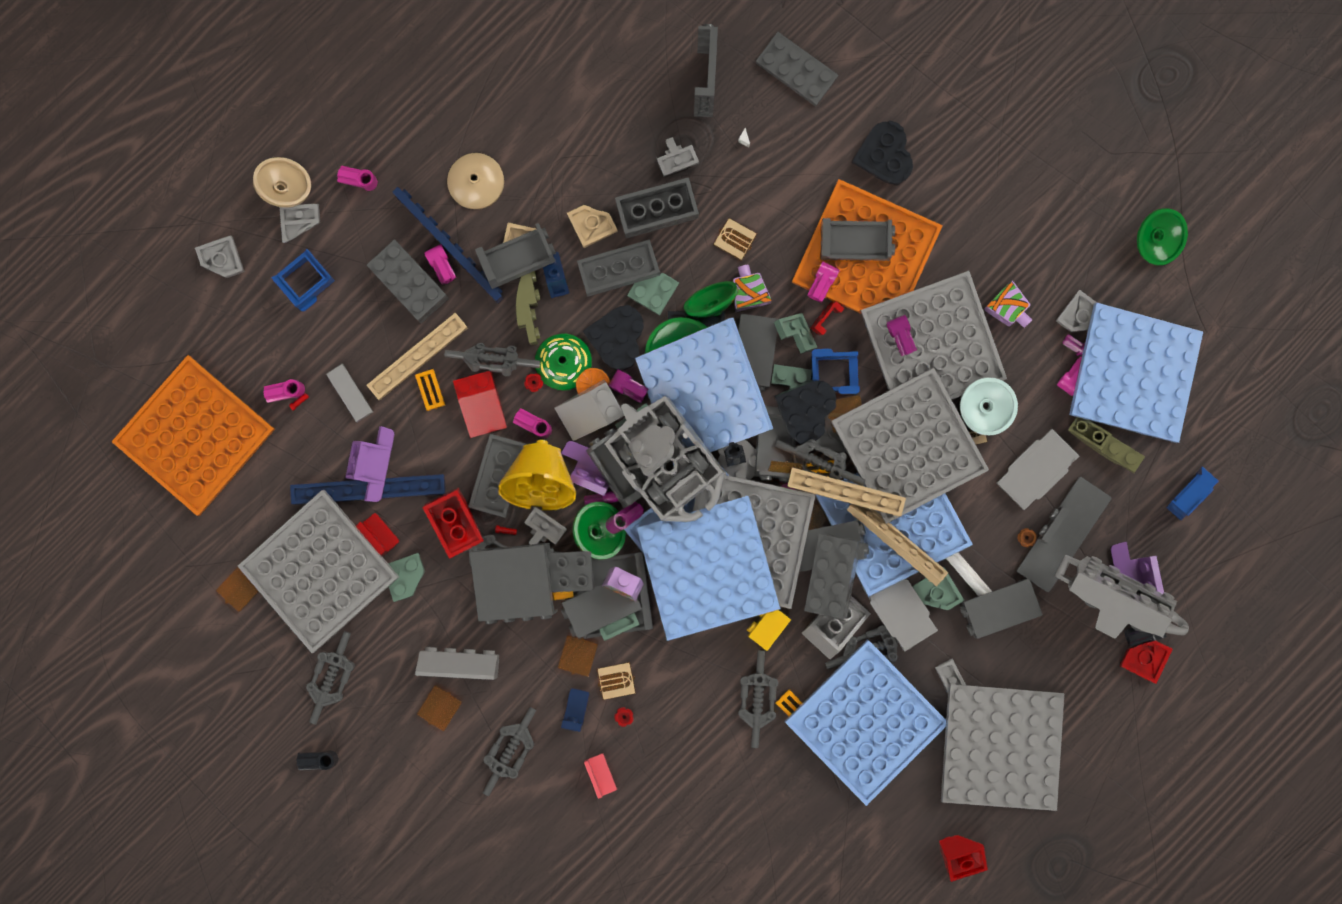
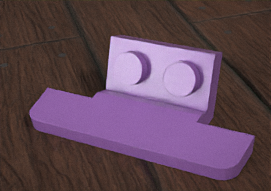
M379 426L376 444L353 441L345 478L368 482L364 501L379 502L382 499L395 436L393 430Z
M573 441L567 442L561 454L578 461L570 476L572 482L604 496L609 485L586 452L588 447Z
M1127 542L1115 544L1111 547L1113 565L1120 570V573L1144 585L1145 583L1151 584L1156 588L1157 592L1164 593L1157 556L1130 560Z

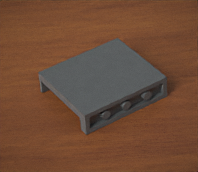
M712 24L698 26L697 53L709 54L707 88L695 87L694 116L713 117L718 27H714Z
M550 543L480 549L470 552L478 621L493 624L497 623V620L504 619V622H513L515 618H522V621L533 620L536 616H540L541 619H549L558 612V609H554L547 557V552L550 551Z
M643 552L613 556L603 560L592 559L594 588L603 584L612 567H618L639 577L644 584L637 597L642 611L635 613L640 625L624 633L653 629ZM573 591L574 597L587 591ZM597 630L583 638L599 637L602 635L600 630Z

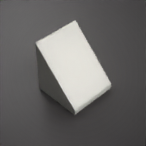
M745 128L739 138V143L749 147L750 142Z

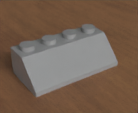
M425 647V651L419 652L415 675L494 680L498 678L499 655L495 654V651L483 650V654L475 653L474 649H464V653L456 652L455 648H444L443 652L437 651L436 647Z

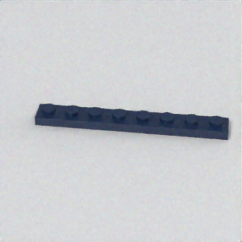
M397 187L392 192L395 197L499 304L503 300L501 295L503 291L499 287L491 288L483 270L479 272L475 268L477 264L470 257L466 259L462 255L463 249L457 243L453 245L449 241L451 237L444 230L440 232L436 227L438 223L431 216L427 218L423 214L425 211L418 202L414 204L410 200L412 196L405 189L401 191Z
M445 475L386 478L382 498L446 494ZM356 480L290 485L291 504H307L322 490H325L335 502L364 500L368 482Z

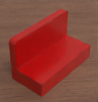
M377 513L356 525V528L381 556H384L400 542Z

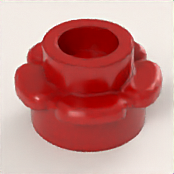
M535 373L526 376V381L524 382L526 389H530L531 392H537L539 388H542L543 381L539 374Z
M624 707L620 708L615 714V721L618 722L619 726L626 727L633 722V712Z

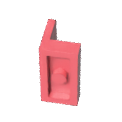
M603 753L584 761L598 799L617 790Z

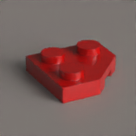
M1149 641L1128 648L1120 667L1157 684L1173 649L1158 641Z

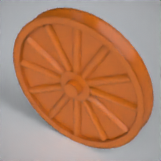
M586 369L579 375L576 381V390L579 394L602 380H605L609 385V377L600 369Z

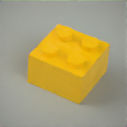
M779 610L759 615L761 617L757 623L753 621L747 629L749 632L747 636L766 651H768L791 621Z

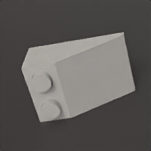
M605 380L554 407L573 441L624 416Z
M851 596L847 618L839 619L817 614L803 630L802 634L825 656L831 659L841 651L871 613Z

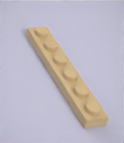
M454 313L368 383V388L378 400H381L467 330L468 327Z
M793 467L787 485L790 488L898 517L902 516L906 500L905 497Z
M851 504L847 509L853 517L863 523L934 585L938 586L948 574L943 567L891 523L886 524L882 516L875 510Z

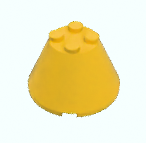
M538 440L536 443L524 445L498 486L499 495L504 500L526 509H531V506L542 507V510H557L571 505L576 497V490L561 455V449L549 445L545 440Z

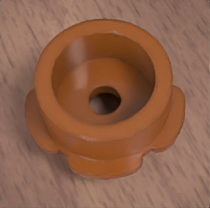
M1024 528L1018 534L1017 539L1023 547L1033 546L1036 542V533L1033 530Z

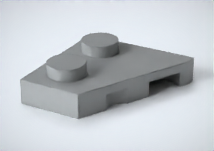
M319 204L280 207L282 243H287L320 224Z

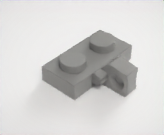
M673 137L666 139L668 150L665 151L666 155L657 158L663 177L699 164L693 146L690 145L682 148L681 145L676 146Z
M536 507L524 522L532 528L530 533L534 535L529 545L539 544L540 541L545 543L547 539L556 545L567 530Z

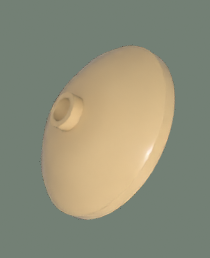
M471 153L459 158L450 168L447 178L448 189L453 199L461 206L474 210L483 209L495 203L500 197L504 188V175L499 164L494 159L485 154ZM476 175L478 178L476 181H472L471 177Z
M287 158L267 159L257 166L253 175V185L257 194L267 203L277 207L297 206L306 200L311 190V180L307 171L297 162Z

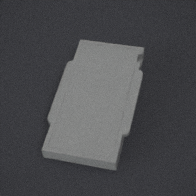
M1051 429L1044 437L1036 440L1008 467V472L996 483L1025 510L1035 499H1041L1068 472V467L1080 456Z
M907 579L869 597L871 606L890 635L896 638L904 652L938 631L929 618V611Z

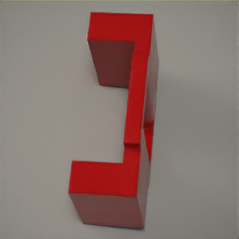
M837 301L830 302L810 329L818 335H824L827 330L821 324L832 311L841 313L844 307Z

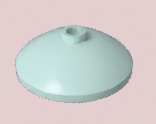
M981 378L974 381L965 389L960 400V413L963 421L971 430L982 435H996L1005 431L1013 423L1017 415L1018 402L1013 389L1000 379ZM985 402L989 405L987 409L983 408Z

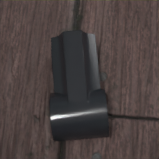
M734 442L729 443V446L724 450L727 467L746 463L743 446Z
M1133 628L1124 630L1129 646L1163 639L1158 635L1140 632Z
M331 750L326 752L298 753L296 759L298 770H329L336 766L339 760L337 753ZM325 755L330 757V765L324 762Z

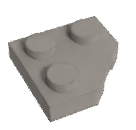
M231 235L195 248L200 265L225 278L244 272L234 239Z
M1079 290L1057 318L1056 322L1070 332L1088 330L1093 306L1097 302Z

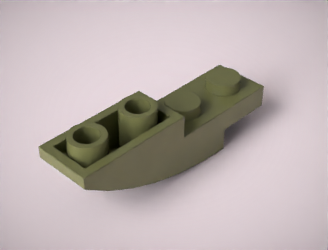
M535 271L521 276L516 298L519 329L526 328L531 346L537 345V339H540L539 328L534 326V320H537L535 309H531V307L538 306L537 301L541 300L539 290L534 288L533 282H537Z
M1076 417L1068 429L1069 432L1087 446L1133 474L1145 458L1144 455L1117 440L1111 433L1090 420Z

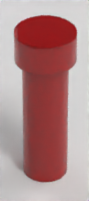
M306 393L303 394L295 402L289 404V407L294 411L309 396Z
M496 525L495 533L516 535L517 529Z

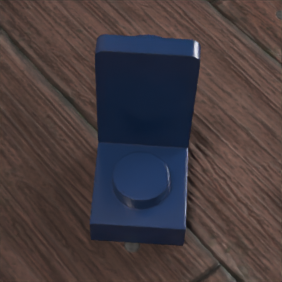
M559 252L553 255L554 263L543 267L551 298L569 294Z
M574 688L570 689L561 728L581 732L589 692Z

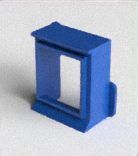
M308 249L281 272L271 277L294 306L302 312L311 307L317 301L316 296L335 281ZM309 261L322 276V279L299 298L284 279L305 262Z
M814 349L811 355L812 380H819L818 360L849 359L850 386L832 388L835 393L839 392L840 394L859 393L858 352L833 353L832 349Z
M1201 467L1196 473V477L1172 500L1167 509L1182 521L1186 515L1189 516L1204 501L1219 481L1205 468Z

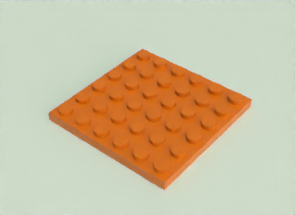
M838 179L792 283L810 291L822 262H825L840 270L833 285H830L825 298L837 301L840 305L861 314L860 310L914 291L943 225ZM831 218L830 221L875 222L892 220V225H895V237H892V244H895V255H892L890 261L821 260L822 219Z
M187 355L112 440V443L195 515L200 516L275 429L197 361Z

